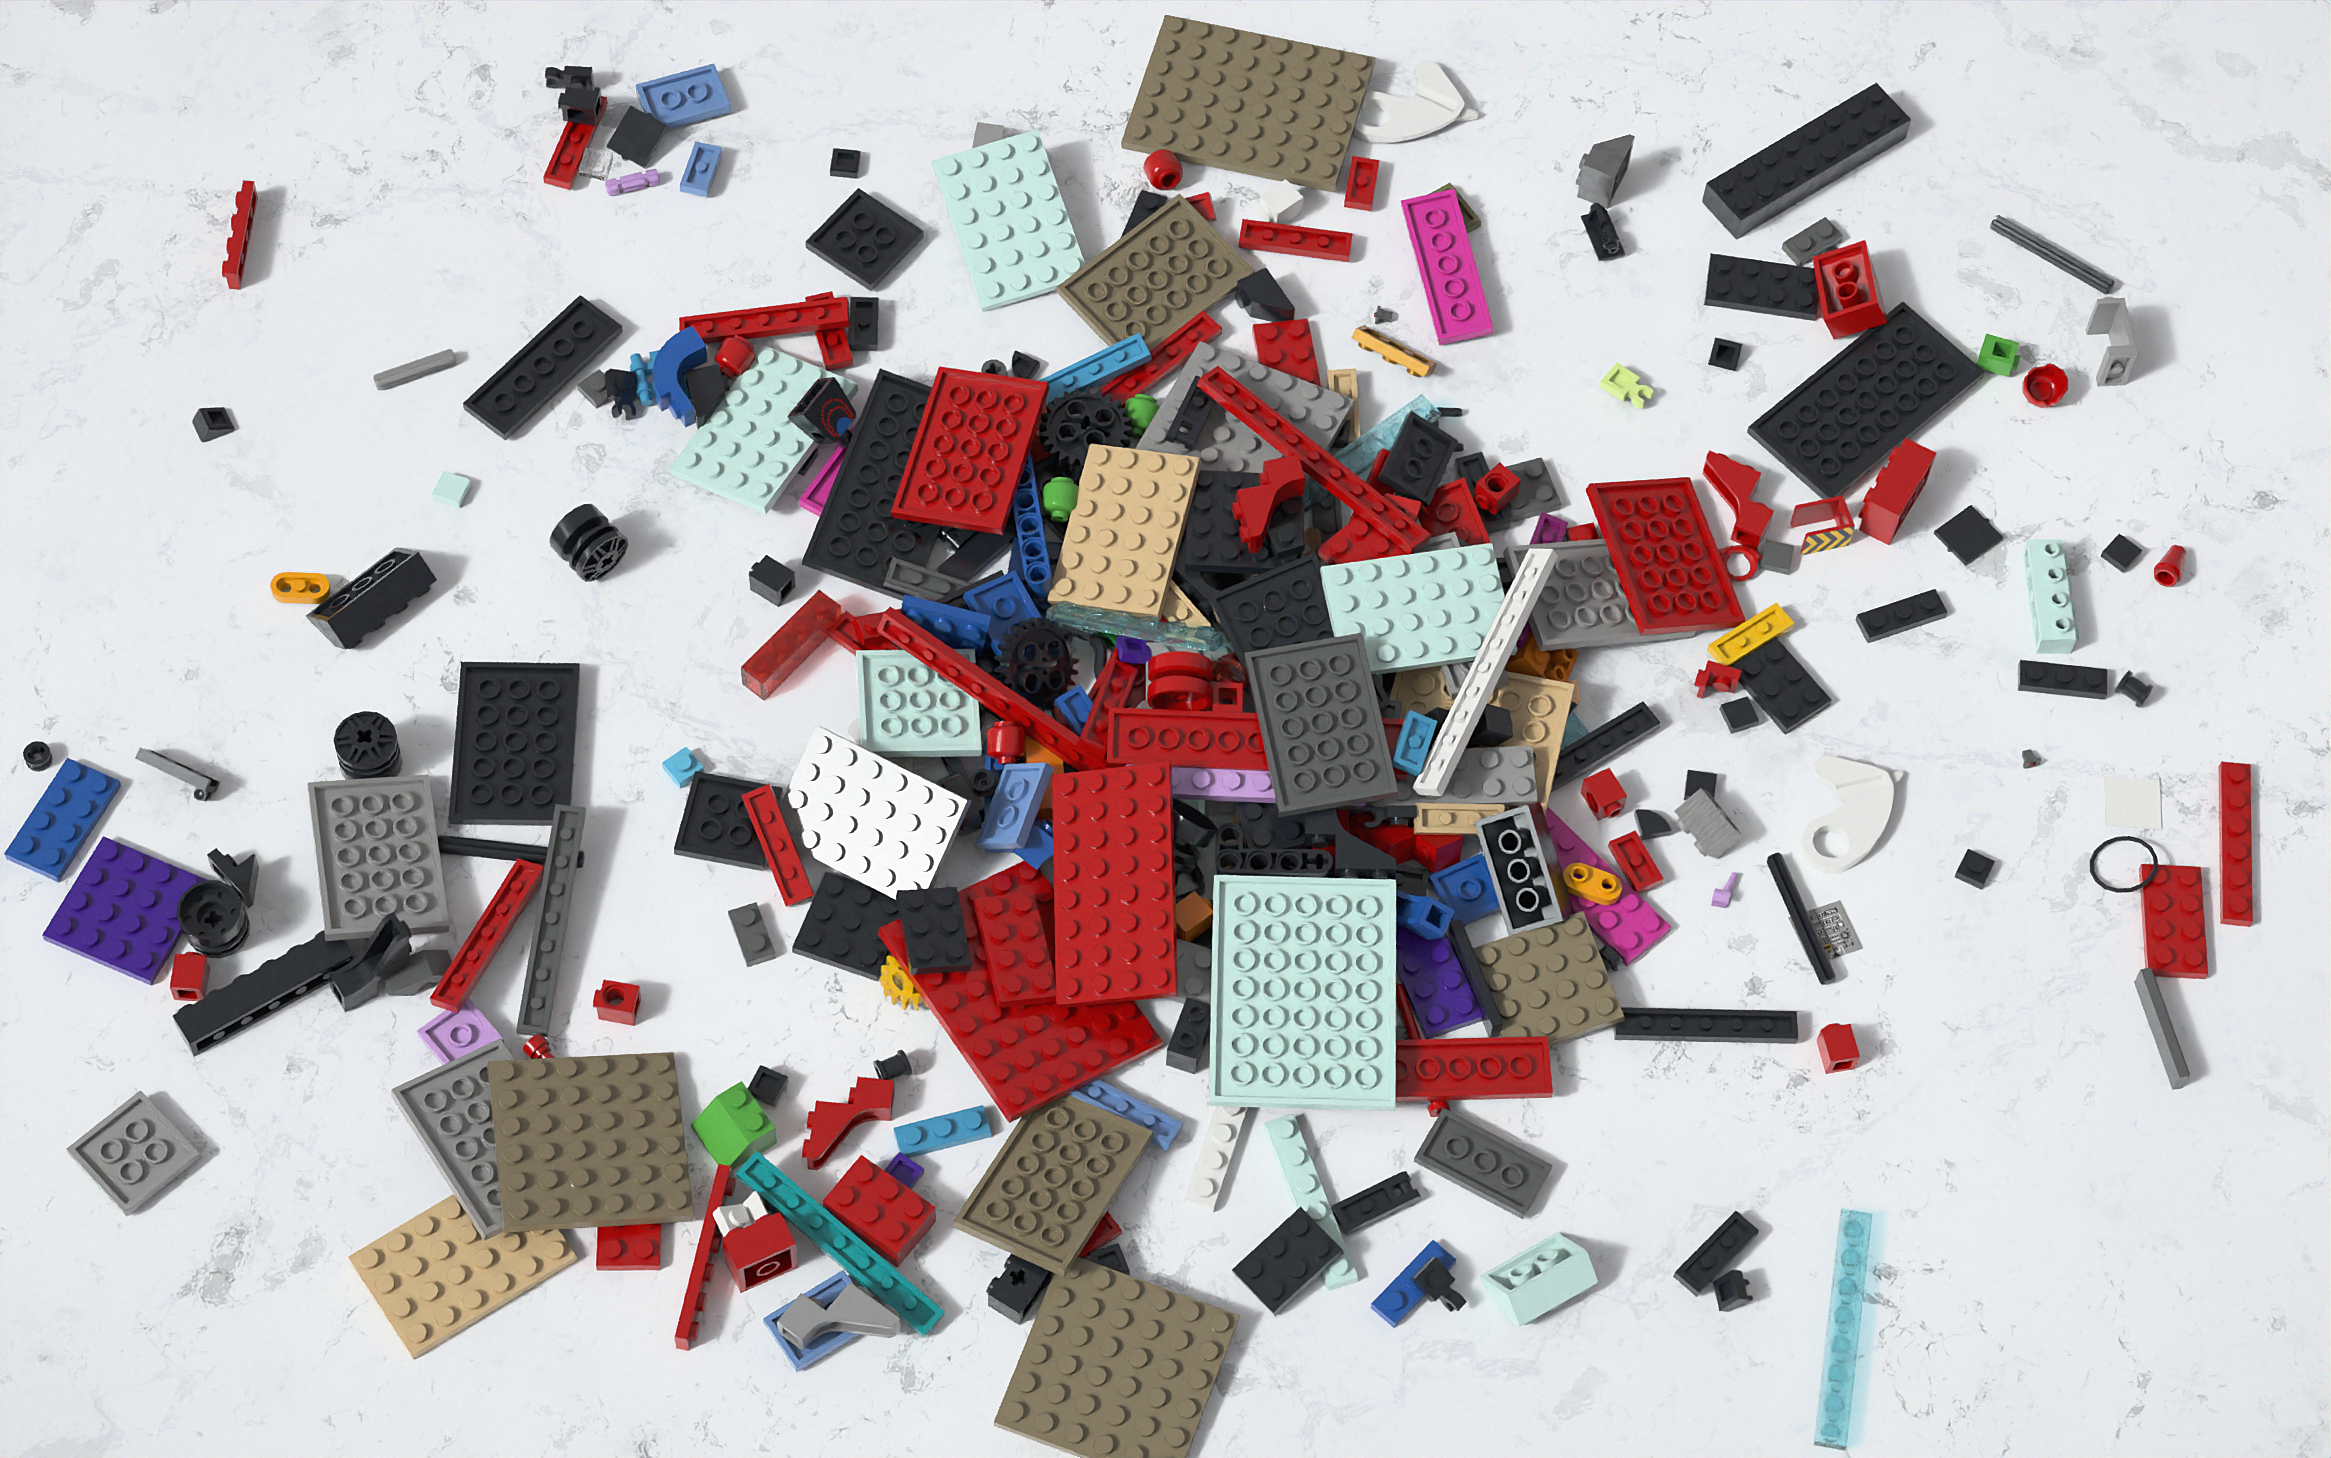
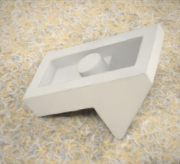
M754 1191L743 1204L718 1207L714 1211L713 1216L723 1237H725L730 1230L736 1227L745 1228L752 1225L759 1217L768 1214L759 1194L757 1191Z

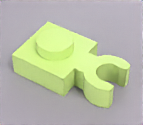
M1618 362L1600 382L1602 389L1622 402L1626 397H1629L1632 404L1639 409L1644 407L1645 402L1639 396L1642 395L1651 399L1653 395V390L1649 386L1638 385L1639 376Z

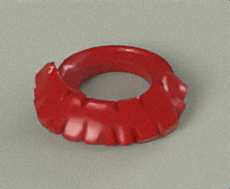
M1747 545L1727 546L1719 549L1728 576L1734 582H1744L1752 578L1756 573L1757 563L1763 557L1756 547ZM1731 554H1743L1748 560L1750 570L1746 575L1734 576L1728 571L1727 562Z

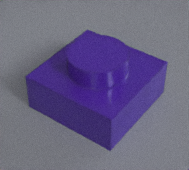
M1118 634L1116 647L1120 662L1146 664L1151 657L1150 648L1146 645V642H1148L1147 637Z
M898 1152L884 1170L909 1189H912L924 1174V1168L901 1152Z

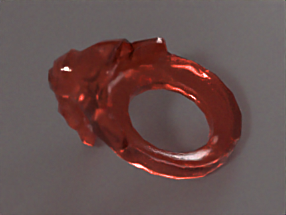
M1233 652L1213 660L1214 682L1231 679L1236 681V683H1243V690L1250 686L1248 673L1245 667L1236 660ZM1229 664L1237 667L1244 675L1245 680L1237 678L1231 672Z

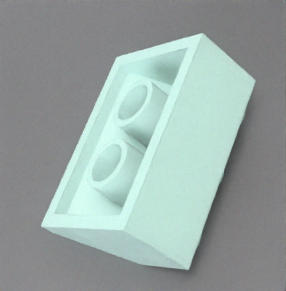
M1558 1232L1479 1276L1504 1316L1519 1327L1533 1323L1538 1316L1549 1310L1559 1308L1563 1302L1575 1295L1584 1294L1591 1286L1598 1283L1588 1252Z

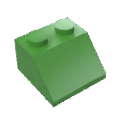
M742 1081L717 1095L691 1124L692 1130L716 1164L731 1166V1171L745 1163L756 1151L761 1153L777 1143L775 1126Z

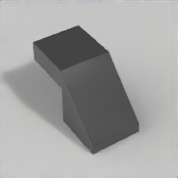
M422 950L410 955L409 966L383 978L389 996H414L426 982H440L451 965L452 960L448 950Z

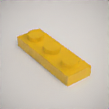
M1776 602L1709 644L1707 651L1717 663L1731 667L1772 639L1779 638L1792 630L1794 622Z

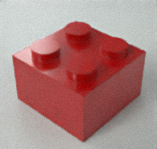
M780 1212L774 1215H763L754 1224L745 1228L736 1227L730 1230L725 1237H722L725 1263L740 1293L798 1268L796 1243Z

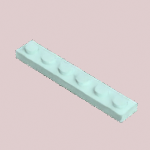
M1294 1114L1264 1122L1265 1132L1296 1210L1301 1206L1344 1251V1254L1321 1274L1327 1290L1331 1291L1356 1283L1358 1275Z

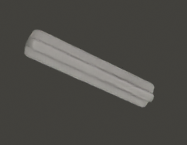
M447 349L374 374L373 381L376 388L382 390L455 365L456 357L452 349Z

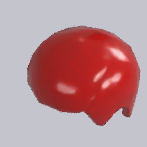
M2051 363L2042 367H2034L2028 372L2022 382L2024 396L2030 404L2039 408H2048L2058 404L2068 391V378L2064 370Z

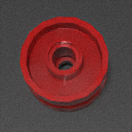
M1172 651L1160 653L1148 661V680L1151 683L1148 685L1147 702L1152 709L1205 711L1212 706L1213 690L1210 683L1213 680V661L1208 657L1193 652Z

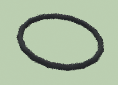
M2131 836L2114 837L2104 841L2094 850L2090 859V873L2094 881L2105 890L2116 893L2133 892L2143 888L2154 878L2158 869V858L2152 846L2142 839ZM2129 840L2137 842L2149 850L2153 857V869L2146 880L2134 887L2118 889L2107 886L2098 879L2094 871V861L2098 852L2106 845L2116 841Z

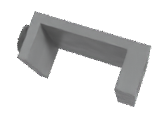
M2113 297L2097 299L2085 330L2086 335L2108 334L2111 346H2107L2097 372V386L2125 385L2137 357L2125 298Z

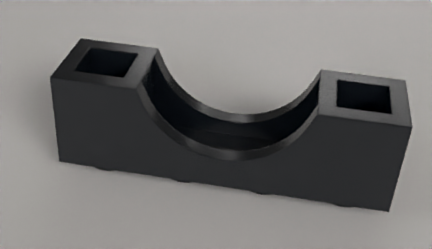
M1184 535L1171 579H1173L1188 599H1192L1197 604L1198 609L1206 618L1210 617L1217 623L1219 630L1223 633L1207 601L1208 596L1220 590L1210 587L1202 579L1204 572L1185 571L1187 535Z

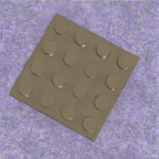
M1583 911L1570 915V919L1531 931H1522L1473 948L1503 1021L1502 1030L1500 1031L1501 1037L1548 1036L1549 1046L1625 1021L1623 1011Z

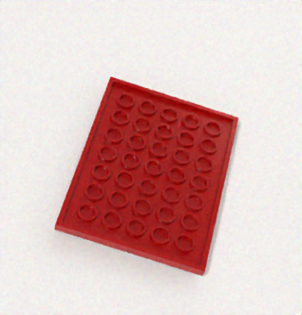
M1022 861L958 891L972 964L970 971L910 975L900 919L880 927L878 932L884 944L1009 1123L1160 1049L1163 1044L1162 1039L1135 1001L1059 1008L1056 1002L998 1008L973 905L975 898L1034 892L1056 979L1054 888L1039 868L1036 870L1026 861Z

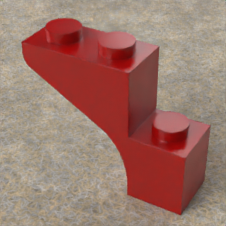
M1709 450L1702 473L1734 512L1736 522L1730 540L1758 549L1771 524L1774 510L1768 508L1765 504L1751 500L1758 488L1762 473L1749 465L1733 461L1724 454Z
M1298 455L1264 461L1263 473H1259L1260 486L1237 490L1236 502L1232 503V511L1235 520H1240V538L1242 543H1247L1250 554L1257 553L1262 549L1266 531L1275 508L1289 498L1304 494L1305 476Z
M1356 813L1350 817L1349 834L1394 857L1396 866L1414 858L1429 871L1435 873L1460 862L1464 839L1461 835H1415L1414 828L1390 827V823H1380L1376 828L1367 830L1363 828V824L1365 822H1373V816Z
M857 1076L856 1087H850L848 1104L816 1100L815 1110L809 1111L807 1118V1129L811 1130L810 1140L804 1139L802 1158H807L809 1170L821 1169L850 1132L858 1125L875 1120L891 1121L895 1095L893 1080Z

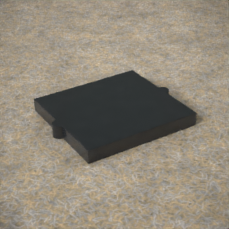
M630 105L606 147L621 155L624 161L630 160L645 168L669 126L653 118L651 113L646 114Z
M1972 505L1934 531V535L1947 547V551L1952 552L1965 566L2003 539V536L1989 523L1990 520L1988 518L1985 519Z

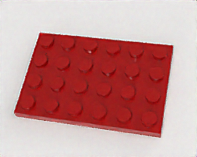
M939 366L891 510L893 518L1003 535L1050 389L1048 382Z
M1690 477L1590 483L1585 491L1640 635L1736 628L1746 622Z

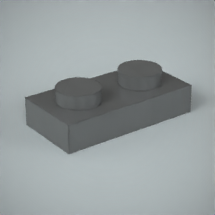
M1824 217L1783 242L1781 249L1797 266H1803L1811 261L1812 257L1820 255L1828 247L1840 243L1843 235Z
M757 902L729 910L728 917L747 968L776 959V954Z

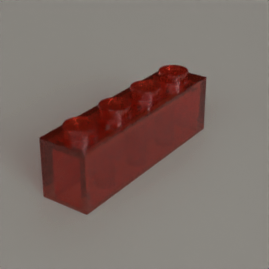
M818 590L741 666L742 685L765 701L828 638L827 629L842 615L841 605L821 590Z

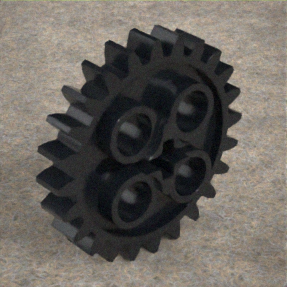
M1087 387L1085 394H1081L1079 389L1075 388L1074 396L1065 391L1064 400L1055 397L1054 406L1047 404V413L1041 414L1042 423H1039L1040 443H1043L1044 452H1050L1051 461L1059 458L1060 467L1069 463L1070 471H1073L1076 466H1080L1081 472L1083 471L1090 444L1122 448L1130 447L1132 424L1131 417H1128V409L1121 408V400L1112 403L1111 393L1106 397H1102L1101 389L1095 395L1091 394L1090 387Z
M1029 617V620H1019V626L1012 625L1010 627L1012 635L1003 634L1006 644H998L997 646L1002 651V655L994 656V659L1000 662V666L994 668L995 672L1001 673V677L997 680L1021 697H1024L1041 711H1053L1055 699L1068 692V685H1076L1071 676L1079 674L1077 670L1073 669V665L1077 664L1079 659L1073 658L1072 654L1078 649L1077 647L1069 646L1074 638L1065 636L1067 629L1059 627V622L1050 621L1049 618ZM1042 662H1057L1054 666H1035L1031 669H1017L1018 665L1023 664L1032 665L1041 664Z

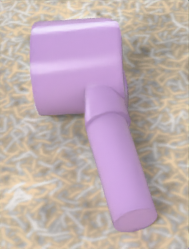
M1736 872L1731 873L1724 890L1714 889L1712 906L1721 908L1728 906L1732 888L1738 878Z

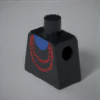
M829 377L817 379L787 418L817 444L823 445L837 442L841 448H847L853 436L848 427L856 418V411L837 379Z

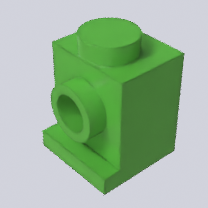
M1986 333L1977 365L1985 371L2009 377L2011 370H2017L2021 355L2016 354L2019 343Z

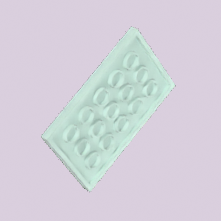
M1038 129L932 160V167L982 312L1054 291L1058 285L1085 266Z
M762 345L756 353V359L750 368L736 379L717 409L704 426L698 429L670 466L671 475L766 515L818 446L814 440L787 418L789 413L817 379L835 377L849 401L858 392V385L854 381Z
M1492 543L1322 566L1320 568L1321 581L1334 636L1339 637L1362 633L1371 674L1376 673V675L1475 661L1505 599ZM1515 644V646H1514V649H1513L1511 655H1516V652H1517V646H1516V644Z

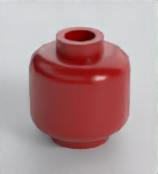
M1167 149L1152 152L1146 158L1143 166L1149 182L1158 190L1163 191L1175 188L1183 178L1184 171L1176 155Z
M735 335L733 338H725L714 355V361L716 364H719L721 375L726 374L729 379H732L733 376H742L756 359V353L753 350L754 345L738 335Z
M1016 721L994 722V727L989 728L987 731L988 756L998 759V765L1016 764V759L1025 755V730L1017 726Z

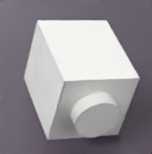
M1286 179L1260 195L1259 214L1265 222L1286 224L1302 214L1303 196Z

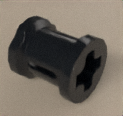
M2129 670L2121 679L2114 692L2124 694L2136 702L2135 706L2140 708L2154 686L2144 684L2135 678L2133 672Z
M902 1049L898 1050L896 1055L879 1061L877 1059L873 1061L878 1079L892 1080L904 1074L907 1076L912 1074L911 1065Z

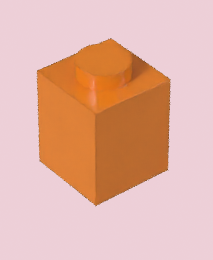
M1196 891L1176 904L1178 939L1191 942L1213 926V906L1207 898H1201Z

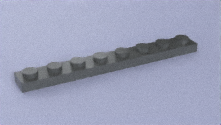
M555 805L516 1028L517 1034L534 1036L541 1033L544 1037L548 1038L586 817L585 807Z

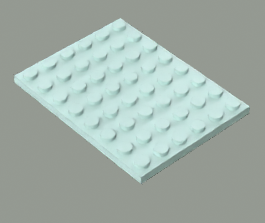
M1214 875L1209 1106L1395 1111L1396 880Z

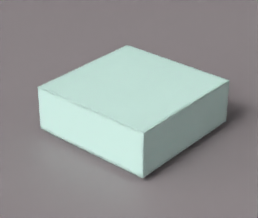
M443 471L432 492V497L434 500L460 508L471 486L470 479Z

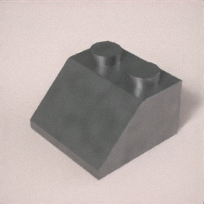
M1628 134L1594 144L1589 154H1583L1578 167L1581 170L1575 183L1579 186L1578 198L1593 204L1600 203V205L1608 209L1628 170L1635 136Z

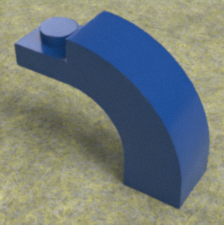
M693 326L676 333L666 341L659 350L653 365L654 393L658 407L661 412L669 408L674 419H680L685 428L696 423L694 406L679 385L680 380L685 375V371L692 370L708 362L706 345Z

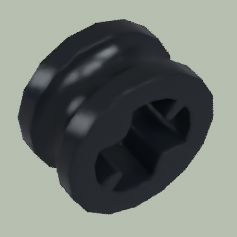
M35 741L24 748L23 757L30 770L36 772L44 771L52 764V754L46 743ZM40 752L42 759L36 761L33 754Z

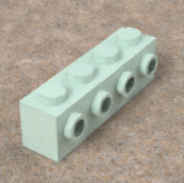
M2062 539L2027 540L2022 558L2036 654H2070L2074 644L2079 641V627L2074 625L2073 617H2075L2076 605L2075 601L2070 599L2072 578L2071 575H2067L2066 571L2068 552L2063 550Z

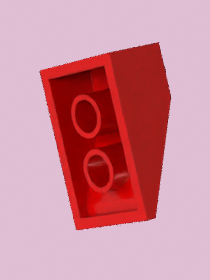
M1866 240L1812 257L1823 319L1834 340L1888 323L1883 298Z

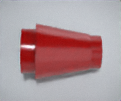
M2171 546L2154 567V578L2160 585L2171 587L2181 580L2186 550L2182 546Z

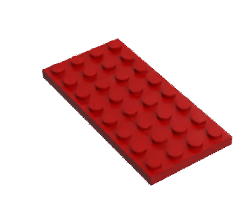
M1167 761L1052 775L1056 1005L1059 1008L1178 996L1171 763Z

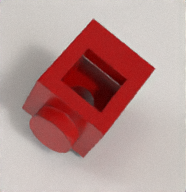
M1231 679L1213 682L1212 711L1242 712L1243 683H1236V681Z

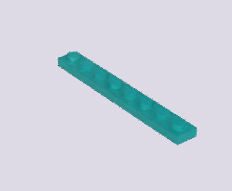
M756 1151L736 1172V1177L753 1192L757 1191L761 1199L775 1211L780 1212L782 1217L883 1304H888L898 1312L899 1317L923 1338L945 1315V1311L761 1153Z

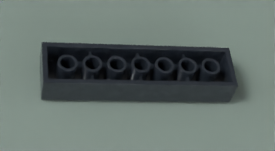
M1876 82L1708 181L1705 186L1702 203L1737 240L1906 139L1911 118Z

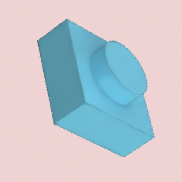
M684 747L662 762V768L680 789L693 780L695 771L704 773V767L687 747Z

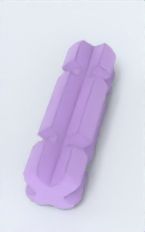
M657 169L646 170L645 174L638 172L621 176L620 180H616V178L608 179L605 181L606 191L609 196L620 194L619 191L621 190L625 193L645 188L647 184L649 187L660 184L659 173Z

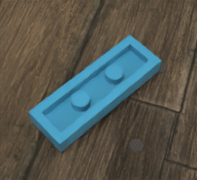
M983 1105L893 1128L898 1150L908 1158L991 1137V1130Z

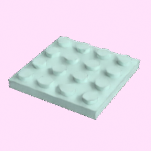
M954 649L970 662L976 664L975 649ZM856 650L860 743L862 747L884 758L981 756L979 705L976 699L905 650Z

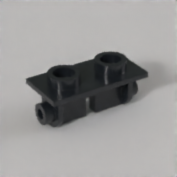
M1600 203L1592 204L1589 214L1581 215V220L1598 261L1624 256V249L1608 211Z

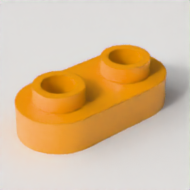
M282 572L274 576L270 583L273 597L281 603L319 604L327 600L331 592L328 579L320 573ZM286 588L291 589L289 592H282ZM316 589H319V590H320V591L317 592V593H311L313 590H316Z
M1583 863L1570 864L1564 870L1563 877L1569 893L1601 905H1611L1619 899L1622 884L1615 875ZM1574 874H1581L1583 878L1577 879L1574 877ZM1609 884L1612 888L1605 889L1602 885Z

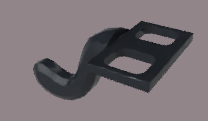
M1063 624L1061 628L1067 629L1066 634L1090 642L1089 645L1095 652L1094 674L1097 680L1107 664L1106 643L1096 632H1093L1091 635Z

